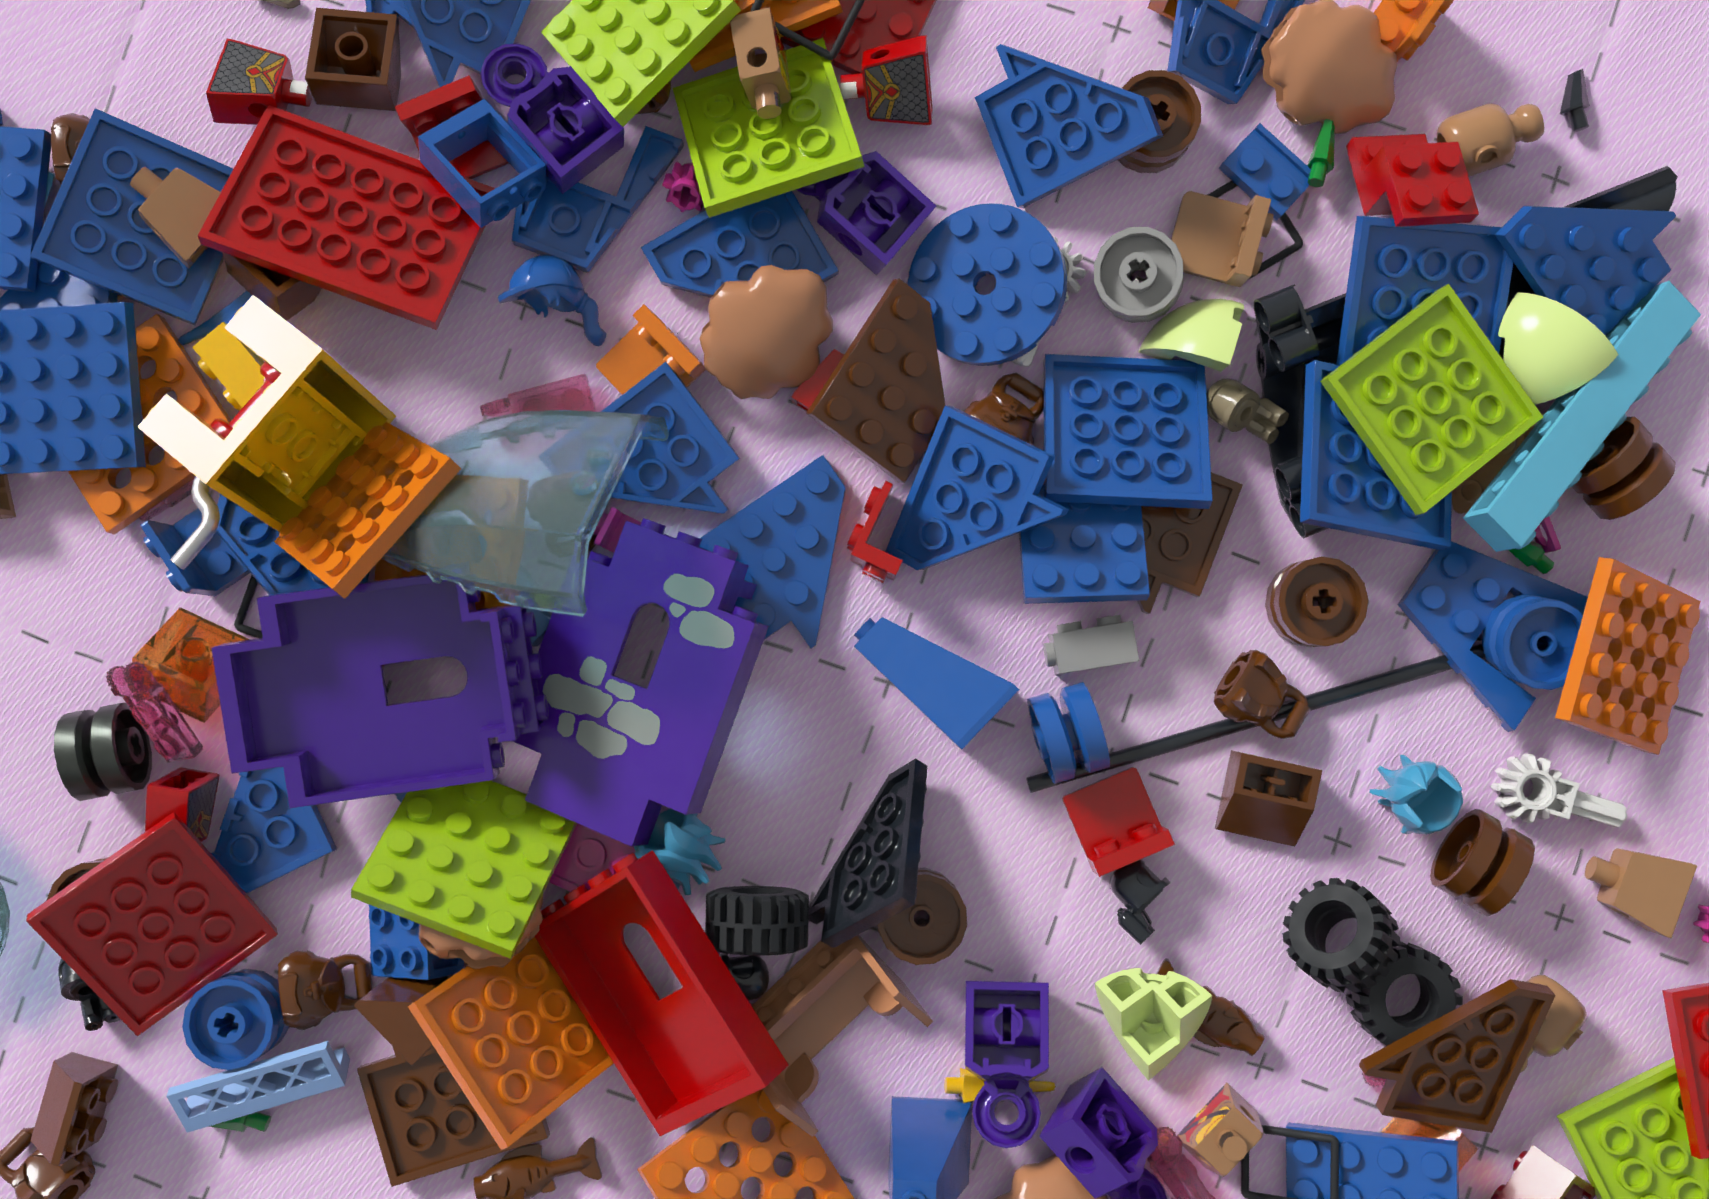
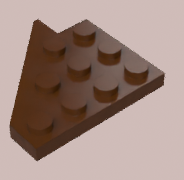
M900 278L893 279L806 412L811 418L897 482L905 483L923 453H926L944 406H946L930 302Z
M1211 472L1212 503L1209 509L1141 506L1150 591L1148 600L1137 601L1143 613H1151L1161 584L1195 597H1200L1243 484Z
M1510 979L1362 1059L1359 1067L1365 1076L1386 1079L1375 1104L1384 1116L1492 1133L1556 995L1546 985Z
M434 1046L413 1065L393 1047L395 1055L361 1065L357 1068L391 1187L547 1139L550 1135L546 1118H544L508 1148L501 1150Z

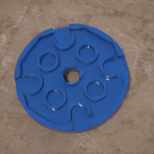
M994 203L979 204L961 209L949 215L927 234L913 258L909 271L908 286L930 302L936 345L940 352L962 363L992 366L1013 361L1030 352L1037 346L1036 343L1047 333L1050 327L1056 324L1066 299L1067 270L1059 245L1039 220L1013 206ZM986 274L995 276L996 287L990 294L980 295L975 287L979 280L986 276Z

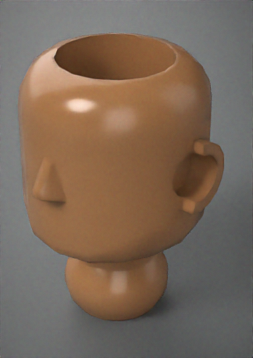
M1486 104L1444 119L1437 130V143L1459 142L1468 177L1509 163L1513 159L1516 142H1533L1544 134V120L1540 109L1534 104L1522 105L1510 115L1498 104Z
M1536 975L1526 981L1546 985L1556 996L1520 1073L1526 1069L1528 1058L1533 1052L1544 1057L1554 1056L1563 1048L1568 1050L1583 1033L1580 1028L1585 1023L1587 1017L1585 1007L1571 992L1546 975Z

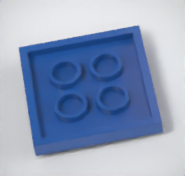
M1044 484L1039 493V495L1045 497ZM1055 502L1069 509L1067 515L1019 533L1024 604L1148 600L1150 591L1141 506Z

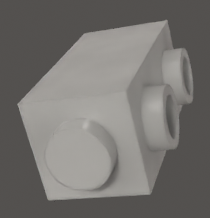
M1115 615L1097 618L1098 627L1082 629L1081 621L1057 625L1058 633L1048 634L1049 643H1043L1047 667L1053 666L1054 674H1062L1139 661L1133 621L1122 623L1121 616Z

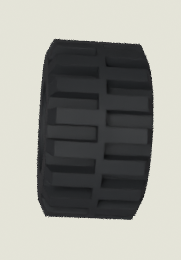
M1330 878L1329 885H1326L1322 880L1313 883L1314 890L1310 892L1304 888L1299 893L1302 897L1298 903L1292 901L1288 907L1292 911L1291 917H1284L1283 925L1289 931L1282 934L1283 942L1289 946L1286 950L1289 957L1296 962V965L1319 984L1326 988L1330 987L1337 992L1344 993L1345 988L1352 993L1360 992L1361 984H1365L1369 988L1378 984L1375 977L1381 974L1385 978L1390 972L1386 967L1388 962L1396 963L1398 957L1393 947L1400 946V937L1394 932L1399 927L1396 920L1391 916L1392 913L1364 886L1360 887L1355 881L1348 879L1343 883L1339 878ZM1356 918L1357 932L1352 942L1341 951L1327 953L1325 944L1331 928L1342 920Z
M733 886L715 889L706 894L705 933L716 951L727 954L763 956L783 955L800 951L808 946L809 895L797 889L774 886Z
M1400 941V946L1393 947V950L1398 954L1396 963L1388 962L1386 967L1390 972L1385 978L1381 974L1375 977L1378 984L1371 988L1361 984L1360 992L1346 995L1347 1004L1354 1008L1350 1013L1361 1024L1360 1027L1386 1046L1453 1011L1456 1005H1463V996L1454 991L1461 986L1458 979L1450 975L1453 972L1450 966L1441 961L1440 957L1409 942L1405 944ZM1415 974L1420 984V997L1416 1006L1402 1016H1390L1386 1007V994L1390 985L1403 975Z

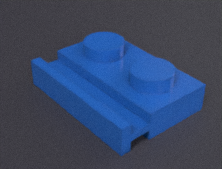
M1261 123L1255 127L1219 167L1250 198L1253 199L1255 195L1271 199L1268 213H1272L1276 221L1310 186L1308 178L1311 169Z

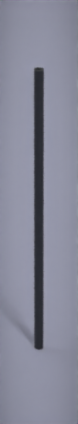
M1482 644L1471 647L1470 651L1481 659H1486ZM1442 655L1309 694L1305 697L1307 698L1310 711L1448 671L1452 668L1447 663L1448 658ZM1296 700L1285 701L1280 711L1273 718V721L1287 718ZM1224 719L1109 753L1110 767L1089 773L1078 762L1076 763L1077 771L1075 778L1054 784L1047 771L1027 777L1026 780L1030 793L1257 726L1250 722H1234L1231 719Z

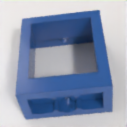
M485 99L418 136L420 162L480 228L492 221L502 220L512 209L525 201L535 200L546 189V164ZM488 140L519 175L481 197L452 166L450 161Z

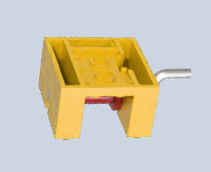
M252 296L243 307L238 309L234 317L224 328L265 361L260 367V374L265 378L263 385L230 423L223 419H215L209 425L166 394L138 425L140 430L196 476L193 480L191 493L193 502L202 513V521L170 559L183 570L209 542L218 529L220 513L217 504L210 496V487L280 532L282 526L289 519L297 517L303 509L309 506L308 499L311 494L331 480L336 474V468L339 463L346 457L352 456L364 444V437L373 427L382 426L385 422L391 423L396 417L392 411L322 348L255 296Z

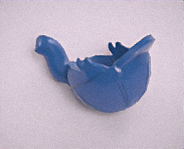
M540 255L526 260L514 272L509 283V290L497 297L500 304L524 300L533 307L537 315L543 312L544 318L548 316V307L560 312L576 311L582 315L584 334L588 341L595 346H601L606 339L607 334L600 328L598 322L599 311L597 303L588 296V293L584 292L582 281L574 268L561 258Z

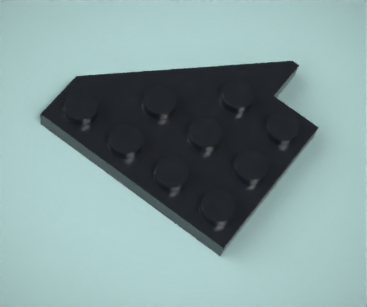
M916 758L889 774L809 905L808 920L816 925L823 921L821 942L832 948L915 905L918 866L921 858L920 844L924 824L923 811L927 790L926 778L928 767Z

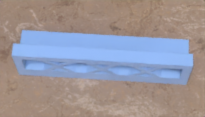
M325 1041L251 1063L241 1068L170 1087L166 1097L188 1133L343 1087L346 1083L350 1058L344 1047L332 1050L329 1042Z

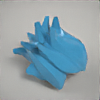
M1400 755L1403 768L1395 771L1388 770L1382 766L1377 768L1390 787L1388 789H1370L1369 793L1386 798L1378 800V803L1392 808V812L1400 823L1403 824L1401 830L1403 834L1416 833L1427 835L1441 831L1450 826L1459 815V810L1463 804L1462 787L1457 778L1443 765H1437L1431 761L1414 763L1407 756Z
M668 809L659 814L649 843L647 845L634 846V854L637 858H640L653 850L677 889L681 885L684 894L691 895L690 875L698 885H701L703 882L707 884L710 881L701 863L710 865L717 871L722 869L710 846L722 844L726 841L725 838L713 836L711 828L696 817L698 814L685 815L673 809Z

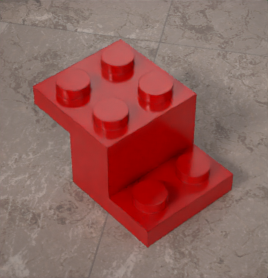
M1426 134L1352 137L1346 145L1364 216L1392 214L1395 226L1403 227L1470 223L1479 215L1459 142L1428 143Z

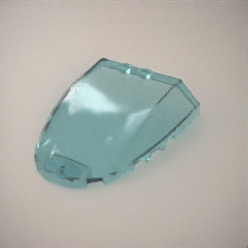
M573 410L523 411L485 419L440 438L428 445L450 457L462 469L395 542L382 559L408 572L414 568L425 572L433 582L438 584L443 580L459 584L463 591L473 595L476 590H481L494 594L501 603L583 617L587 611L584 587L589 541L638 440L667 441L669 431L665 418L643 414Z

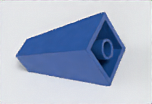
M883 617L876 623L869 618L854 634L859 640L854 647L960 749H963L1020 690L1013 683Z
M892 1096L888 1166L889 1199H957L969 1184L972 1102L963 1103V1100Z

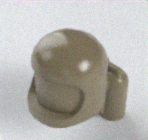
M1221 379L1215 382L1206 393L1207 413L1211 419L1231 432H1237L1246 428L1248 432L1268 444L1273 443L1277 439L1279 430L1276 428L1284 425L1289 417V413L1267 398L1260 399L1255 391L1234 379Z

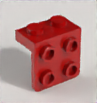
M885 481L882 489L876 486L873 487L864 507V513L868 514L869 517L864 526L859 523L856 524L847 543V549L852 551L850 561L863 566L862 574L880 583H884L886 578L894 581L903 561L867 544L891 494L893 484Z

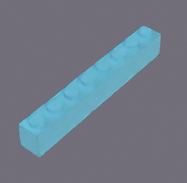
M1670 281L1656 285L1606 335L1619 355L1592 380L1558 397L1543 415V418L1539 420L1463 517L1496 552L1515 548L1522 549L1535 538V529L1543 519L1550 516L1558 508V499L1566 489H1569L1579 481L1582 476L1580 472L1589 460L1603 450V441L1609 433L1626 420L1627 415L1625 413L1629 407L1646 394L1649 389L1647 384L1653 376L1669 364L1671 360L1669 356L1673 350L1692 334L1690 328L1701 314Z

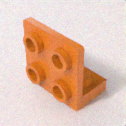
M1382 0L1373 12L1379 19L1381 43L1389 47L1396 54L1397 62L1401 57L1408 61L1417 48L1423 45L1436 27L1435 22L1441 14L1446 12L1454 0Z
M645 304L632 315L638 323L596 364V368L622 395L665 362L676 372L686 387L691 385L706 370L702 362Z

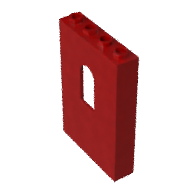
M651 850L640 858H637L633 852L612 865L616 872L615 874H612L609 868L587 881L591 889L588 890L583 883L563 896L567 904L564 905L562 900L558 899L541 910L543 919L535 938L659 1136H662L767 1087L789 1064L654 851ZM636 923L648 931L683 986L682 988L662 999L659 998L624 941L623 933L627 924Z

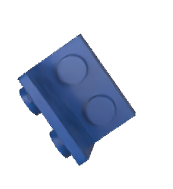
M199 508L173 525L146 520L140 524L146 534L143 539L147 548L156 557L162 558L169 569L166 571L167 578L178 591L217 596L250 574L217 532H215L209 542L184 570L170 560L200 525L202 513Z
M369 905L370 961L373 976L431 980L456 974L464 968V961L461 958L443 959L429 952L419 940V923Z

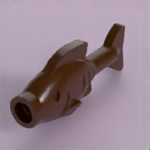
M1165 958L1156 974L1167 975L1168 971L1175 972L1169 959ZM1203 986L1212 995V1001L1203 1023L1193 1037L1209 1046L1227 1047L1233 1050L1244 1051L1253 1056L1261 1047L1265 1036L1257 1031L1249 1016L1233 1000L1229 1001L1224 997L1216 996L1212 989L1208 986Z
M588 1138L578 1149L577 1155L554 1161L542 1158L541 1144L526 1145L513 1149L483 1175L474 1177L476 1198L530 1199L540 1192L555 1191L557 1188L554 1182L555 1177L578 1171L589 1178L601 1179L602 1172L596 1158L595 1138Z

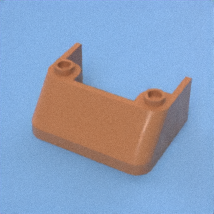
M860 935L835 948L828 946L820 940L752 1005V1008L789 1064L763 1090L777 1112L812 1137L818 1132V1129L801 1104L812 1094L818 1084L819 1073L812 1059L868 1005L881 1016L893 1015L904 1007L926 1027L933 1022L905 983Z

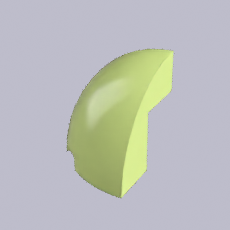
M1517 292L1503 316L1498 332L1499 337L1505 338L1503 361L1534 405L1556 399L1581 387L1606 369L1619 355L1608 338L1584 316L1557 301L1530 293Z
M1205 299L1180 306L1168 313L1153 326L1142 342L1138 352L1156 359L1171 360L1174 356H1178L1221 372L1230 365L1242 326L1239 320L1244 310V304L1226 299Z
M1132 968L1110 974L1095 983L1100 1006L1112 1031L1128 1056L1148 1081L1165 1068L1188 1044L1203 1023L1212 1001V995L1193 980L1172 971H1168L1167 975L1143 973L1141 968Z

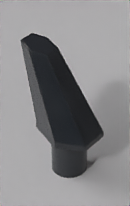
M1583 69L1568 75L1560 110L1561 115H1568L1573 132L1589 127L1584 111L1590 105Z

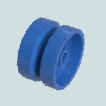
M1520 595L1507 599L1491 612L1488 622L1483 629L1482 647L1486 660L1492 667L1510 680L1531 688L1553 690L1563 687L1583 615L1578 609L1563 601L1541 596Z
M1084 682L1061 689L1060 703L1062 713L1056 700L1049 693L1027 699L1034 740L1040 757L1044 761L1048 774L1054 784L1075 778L1077 765L1074 751L1082 768L1089 773L1110 767V757L1104 731L1092 697Z
M242 969L228 973L197 991L185 1008L182 1025L186 1045L194 1056L211 1068L233 1070L249 1065L278 1045L289 1029L288 1026H285L282 1016L278 979L264 971Z

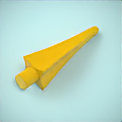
M960 1068V1077H945L944 1081L945 1094H959V1097H962L963 1103L974 1101L976 1095L984 1086L983 1080L963 1068ZM1048 1081L1029 1082V1087L1033 1092H1051L1056 1087L1055 1083Z

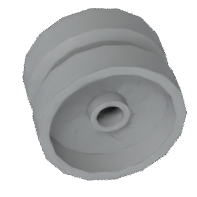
M1129 227L1112 235L1100 248L1094 263V284L1103 305L1115 317L1131 323L1150 322L1165 315L1177 302L1183 288V259L1177 245L1163 232L1149 227ZM1138 270L1144 271L1146 273V280L1139 283L1136 278L1132 281L1133 273Z

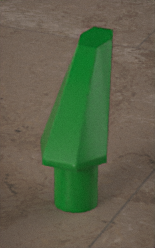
M1325 119L1322 123L1307 166L1311 169L1308 184L1312 187H1322L1326 174L1334 168L1335 125L1333 120Z
M1531 541L1522 549L1508 550L1527 567L1532 565L1542 574L1548 573L1554 566V562L1544 554L1543 546L1537 542Z
M255 1112L208 1127L244 1132L247 1127H251L265 1132L270 1124L271 1116Z

